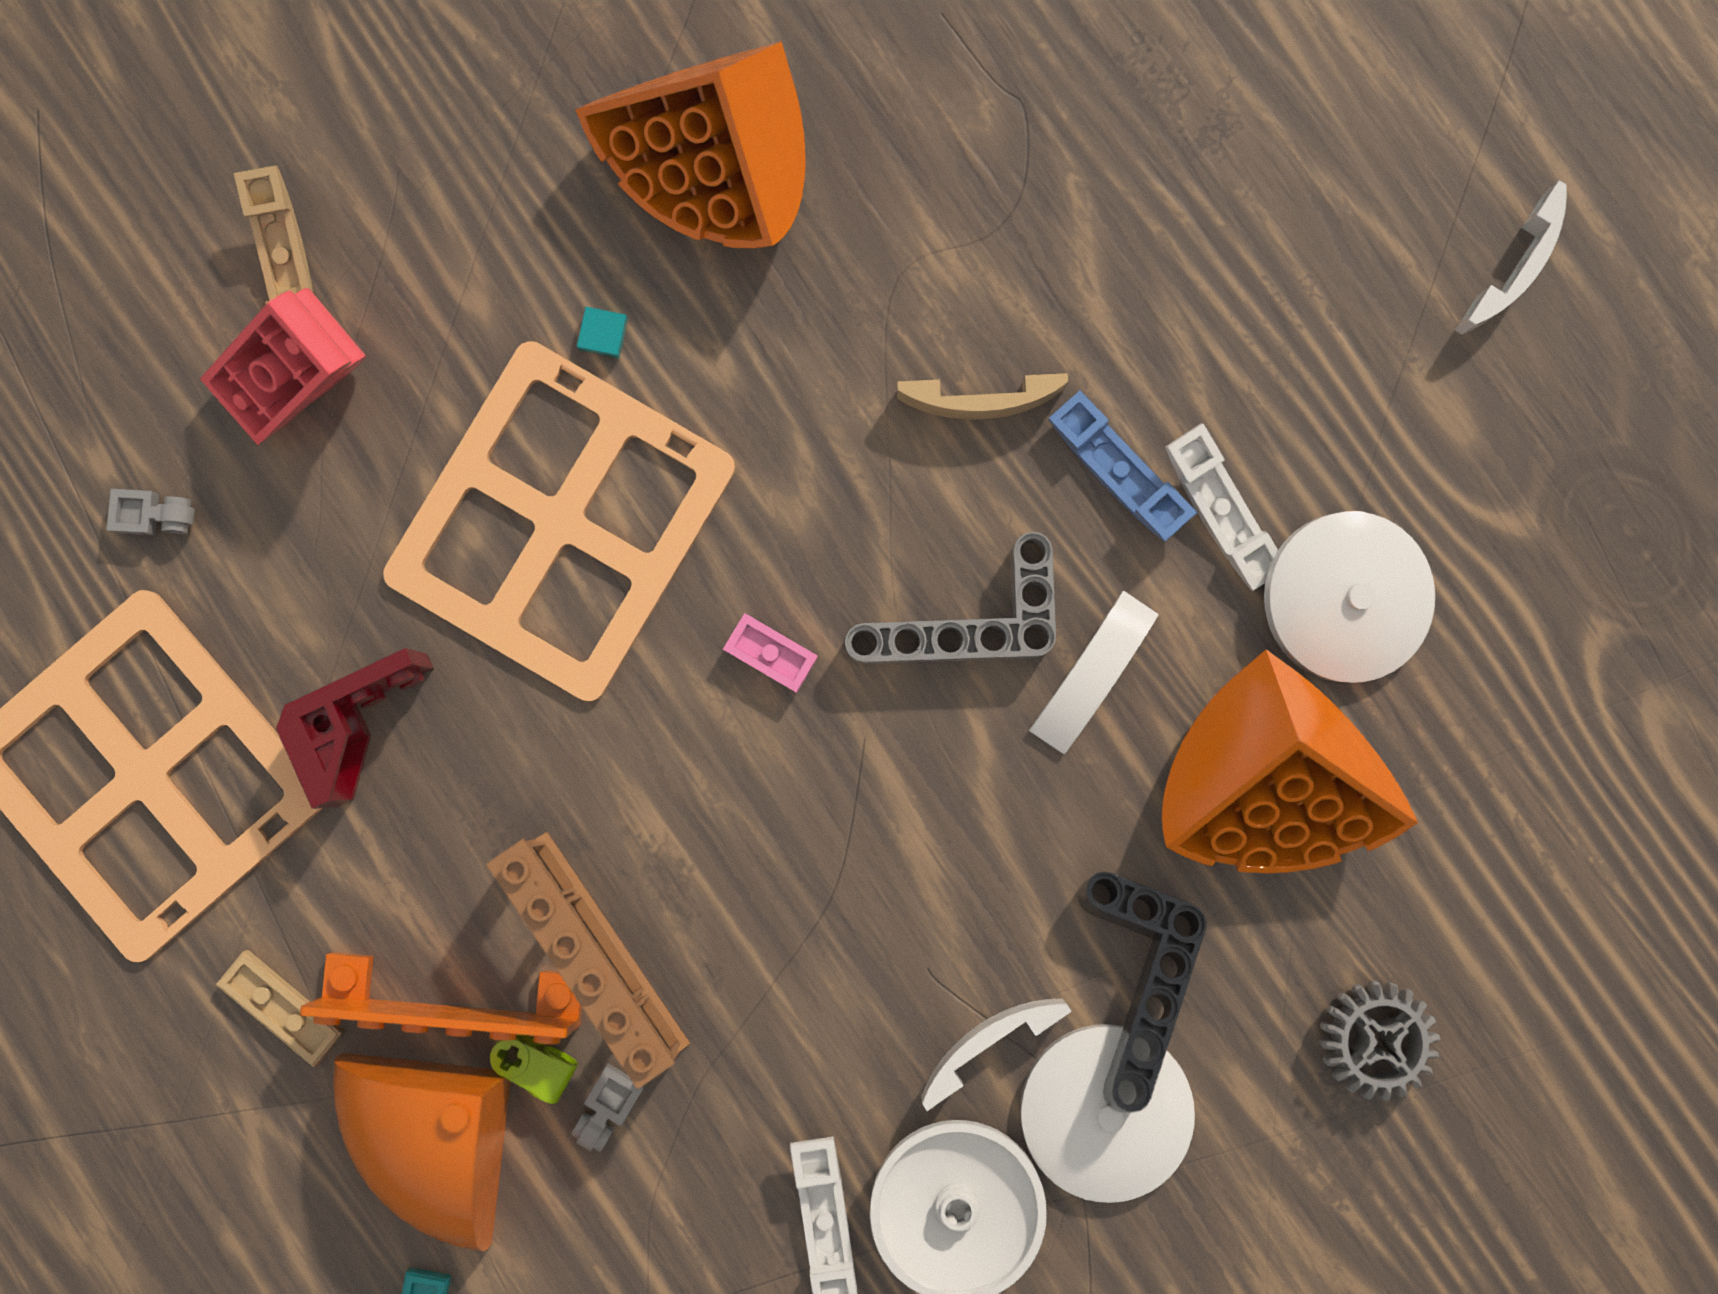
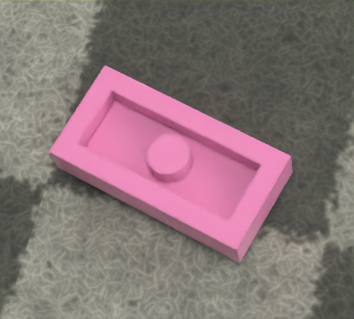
M746 613L743 614L723 648L727 653L798 693L818 659V655Z

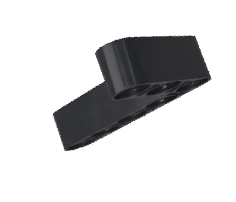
M1104 871L1096 873L1081 885L1078 893L1081 907L1093 916L1153 939L1103 1089L1104 1099L1110 1108L1117 1112L1130 1113L1141 1111L1151 1100L1206 932L1207 922L1203 912L1193 904L1114 873ZM1094 884H1103L1109 890L1110 901L1107 905L1100 904L1093 898L1092 887ZM1135 899L1143 900L1148 904L1150 917L1147 921L1139 919L1134 914L1133 902ZM1176 915H1182L1189 921L1191 928L1188 937L1178 934L1175 930L1173 923ZM1163 955L1170 956L1176 962L1177 973L1174 978L1167 977L1161 971L1160 960ZM1150 996L1157 997L1163 1003L1164 1011L1159 1020L1152 1018L1147 1012L1146 1002ZM1138 1037L1146 1040L1150 1047V1055L1144 1062L1136 1059L1132 1051L1133 1042ZM1124 1079L1131 1081L1136 1088V1098L1129 1105L1122 1102L1118 1095V1086Z

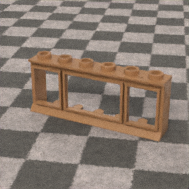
M546 832L536 839L527 841L523 838L486 864L637 1090L675 1064L674 1060L679 1052L691 1043L549 833ZM536 850H537V852L539 853V855L541 856V858L543 859V861L545 862V864L547 865V867L549 868V871L547 870V868L545 867V865L543 864V862L541 861V859L539 858V856H538L537 853L535 852ZM583 920L585 921V923L587 924V926L589 927V929L591 930V932L593 933V935H594L595 938L597 939V942L595 941V939L593 938V936L591 935V933L589 932V930L587 929V927L585 926V924L582 922ZM606 956H608V957L610 958V960L612 961V963L614 964V966L616 967V969L618 970V972L620 973V975H621L622 977H620V976L618 975V973L616 972V970L614 969V967L612 966V964L610 963V961L607 959ZM655 1027H656L657 1030L660 1032V1034L662 1035V1037L664 1038V1040H665L666 1043L668 1044L669 1048L666 1046V1044L664 1043V1041L662 1040V1038L659 1036V1034H658L657 1031L655 1030Z

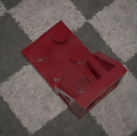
M404 648L284 705L276 731L312 809L339 807L354 800L371 739V734L358 705L360 704L362 708L373 706L385 700L384 692L399 686L401 690H405L425 680L423 674L434 669L426 653Z

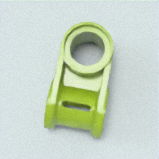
M517 1034L516 1040H500L492 1048L490 1054V1064L499 1076L510 1080L524 1088L534 1097L550 1104L558 1103L578 1067V1062L570 1055L546 1044L533 1042V1037L529 1035ZM512 1046L519 1049L517 1053L518 1058L514 1062H510L507 1059L508 1050Z

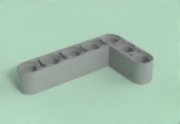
M1029 532L1019 537L1012 548L1013 618L862 623L852 627L846 635L845 646L847 654L853 661L859 664L1008 660L1042 657L1052 649L1056 640L1053 550L1051 542L1041 533ZM1027 543L1036 544L1042 551V560L1036 564L1025 562L1020 554L1021 546ZM1028 585L1039 587L1044 594L1042 605L1033 607L1026 604L1022 598L1023 588ZM1037 627L1044 632L1046 642L1042 649L1035 650L1026 645L1024 642V632L1027 628ZM992 628L1002 634L1004 642L1000 650L989 651L984 648L980 639L981 633L984 630ZM953 630L958 633L961 638L960 649L952 653L942 650L937 641L938 635L941 632ZM908 631L917 636L919 647L915 652L903 654L895 647V638L901 632ZM860 633L871 634L877 643L874 652L865 656L857 654L852 648V641L855 636Z

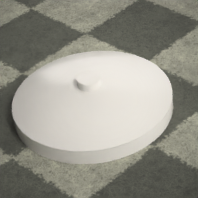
M1341 512L1325 515L1297 529L1286 539L1275 554L1265 582L1264 604L1266 618L1273 637L1281 650L1304 671L1319 678L1335 682L1356 683L1375 680L1394 672L1405 664L1423 643L1429 631L1435 608V586L1432 572L1418 544L1395 523L1365 512Z
M1100 1024L1082 1027L1052 1042L1038 1056L1030 1068L1020 1099V1122L1023 1136L1038 1167L1052 1182L1066 1192L1095 1202L1113 1203L1132 1200L1162 1185L1176 1171L1184 1159L1194 1130L1195 1111L1192 1092L1183 1070L1168 1051H1166L1151 1100L1144 1109L1137 1112L1122 1113L1108 1106L1104 1099L1103 1089L1124 1027L1119 1025ZM1136 1038L1132 1045L1133 1055L1139 1061L1144 1062L1150 1055V1047L1143 1038ZM1124 1079L1118 1086V1095L1121 1101L1129 1105L1136 1098V1088L1127 1079Z
M967 1120L941 1121L912 1132L902 1139L887 1155L880 1166L873 1184L870 1200V1220L877 1249L891 1272L907 1287L919 1294H998L1014 1284L1031 1266L1040 1249L1045 1233L1046 1200L1041 1181L1032 1162L1025 1152L1008 1136L988 1125Z

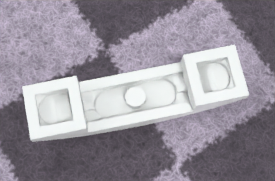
M1559 180L1543 193L1521 227L1534 235L1535 238L1502 289L1499 290L1490 285L1475 298L1455 331L1463 335L1486 323L1513 303L1536 279L1549 259L1562 228L1567 199L1565 183Z
M1201 423L1165 446L1174 470L1202 522L1243 582L1250 590L1254 591L1266 582L1268 570L1278 549L1268 532L1261 531L1221 462L1225 460L1204 423Z
M1122 591L1099 625V629L1055 694L1051 696L1029 729V732L1064 755L1116 683L1159 614L1125 591Z
M1063 999L1032 1001L1004 1010L977 1025L952 1046L933 1070L921 1095L922 1104L927 1111L963 1087L961 1077L956 1072V1069L1025 1022L1035 1036H1037L1072 1012Z
M834 1136L790 1143L810 1264L812 1293L858 1294Z

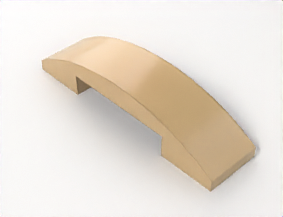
M278 166L233 173L243 215L250 219L269 301L290 290L294 294L305 288H309L313 292L298 223Z
M1068 373L1025 375L1022 383V392L958 396H941L940 380L898 381L897 399L918 410L942 417L965 420L1000 418L1028 411L1053 399L1065 390L1068 384Z

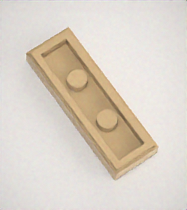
M249 950L243 951L216 983L218 988L312 1067L317 1066L345 1033V1030L339 1025H318L313 1023L314 1017L301 1016V1006L310 1001Z

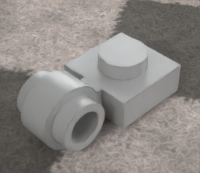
M111 489L106 530L112 533L155 536L156 522L161 523V531L188 534V527L193 526L195 509L191 507V500L187 498L166 496L164 497V504H159V494L153 491Z
M607 1064L584 1105L593 1109L596 1113H593L591 1116L584 1111L571 1133L572 1136L578 1139L576 1144L590 1152L593 1148L601 1152L614 1130L607 1125L609 1122L607 1119L622 1126L645 1085L637 1090L627 1074Z

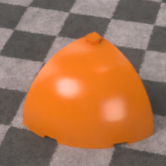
M782 41L686 68L627 88L575 109L594 152L601 162L606 160L611 169L620 178L621 181L618 185L640 207L670 228L693 239L702 240L705 238L723 243L724 247L730 248L773 246L790 230L798 213L803 195L806 167L805 138L799 100Z
M1268 650L1262 652L1224 685L1199 714L1175 756L1167 779L1162 806V829L1167 848L1201 864L1212 867L1215 862L1236 866L1238 872L1286 873L1342 862L1340 857L1342 854L1364 846L1369 852L1418 824L1414 812L1397 781L1354 724L1318 688Z
M350 1053L339 1054L334 1060L333 1075L334 1103L339 1129L351 1160L369 1189L389 1210L418 1231L454 1246L486 1251L492 1245L511 1081L499 1076L493 1069Z

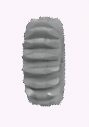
M1372 980L1369 981L1367 986V993L1361 985H1352L1353 999L1344 993H1340L1337 998L1343 1005L1339 1010L1333 1006L1327 1007L1326 1011L1328 1014L1335 1017L1333 1023L1326 1021L1320 1023V1028L1331 1034L1330 1037L1320 1039L1319 1046L1324 1049L1333 1050L1323 1057V1061L1328 1066H1336L1332 1073L1333 1078L1337 1081L1346 1079L1345 1088L1352 1093L1360 1089L1361 1095L1370 1100L1377 1092L1380 1099L1389 1101L1393 1089L1398 1096L1407 1097L1405 1085L1407 1082L1418 1089L1422 1087L1421 1081L1417 1077L1418 1073L1433 1074L1431 1067L1425 1064L1427 1057L1431 1059L1440 1057L1437 1051L1429 1048L1430 1043H1436L1441 1040L1440 1035L1427 1031L1437 1021L1431 1015H1423L1427 1004L1421 1000L1413 1001L1414 993L1411 990L1404 988L1398 993L1397 984L1387 982L1382 989L1379 982ZM1378 1006H1391L1399 1011L1393 1018L1387 1016L1379 1022H1375L1374 1019L1365 1014V1011ZM1354 1024L1358 1030V1038L1356 1043L1350 1048L1352 1051L1350 1054L1348 1038L1351 1027ZM1371 1029L1383 1034L1381 1040L1388 1052L1376 1047L1378 1042ZM1409 1033V1047L1404 1056L1401 1051V1042L1405 1035ZM1380 1059H1384L1393 1066V1069L1380 1074H1368L1359 1070L1366 1063L1371 1065Z

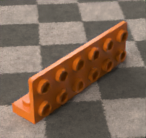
M334 952L326 954L322 997L302 1005L300 1009L301 1016L314 1017L313 1023L318 1025L341 1024V1019L358 1020L357 1027L383 1029L385 1023L402 1024L401 1031L409 1033H426L429 1027L446 1028V1035L456 1037L472 1036V1031L475 1030L490 1032V1039L503 1041L516 1040L517 1034L533 1035V1042L539 1044H559L560 1038H567L580 1026L582 1013L581 1005L559 972L542 970L539 974L536 1013L369 999L374 956Z

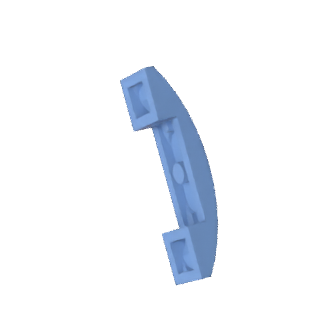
M1081 390L1049 417V422L1091 473L1132 515L1162 541L1166 542L1197 514V511L1169 482L1164 484L1108 425L1109 420Z

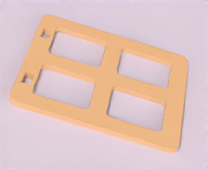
M525 342L513 354L387 562L383 572L384 580L392 589L583 701H595L605 693L735 474V463L727 452L537 342ZM561 370L583 381L575 393L556 382L561 374ZM536 382L546 384L600 417L597 428L561 488L554 496H547L490 462L491 452L531 386ZM672 434L694 446L687 458L667 447ZM630 438L642 440L696 472V479L656 547L649 553H644L589 521L585 516L586 509ZM471 489L483 492L529 519L535 525L532 536L493 601L488 605L479 603L428 573L424 566L425 561L465 495ZM567 545L577 547L628 577L632 583L629 592L589 659L584 662H579L522 628L520 624L523 614L562 549Z
M141 590L131 595L0 708V810L123 956L132 962H142L152 958L322 809L311 808L278 733L158 594L151 591ZM143 631H147L202 695L201 703L148 749H144L89 685L90 677ZM58 705L64 709L115 770L114 779L60 825L53 820L3 760V752ZM225 725L232 729L284 791L282 800L230 845L223 843L170 780L171 771ZM138 800L144 803L197 867L196 874L143 921L135 917L83 854L84 847ZM279 814L288 824L271 839H268V836L261 828ZM178 902L187 912L168 927V924L161 916Z

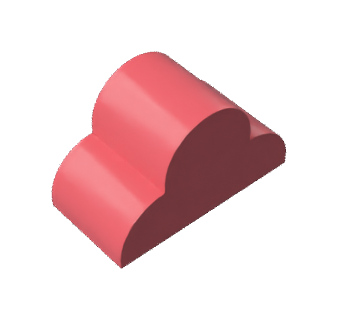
M305 288L295 294L290 290L269 301L204 373L200 380L253 441L259 445L294 419L309 404L344 379L367 356L309 288Z

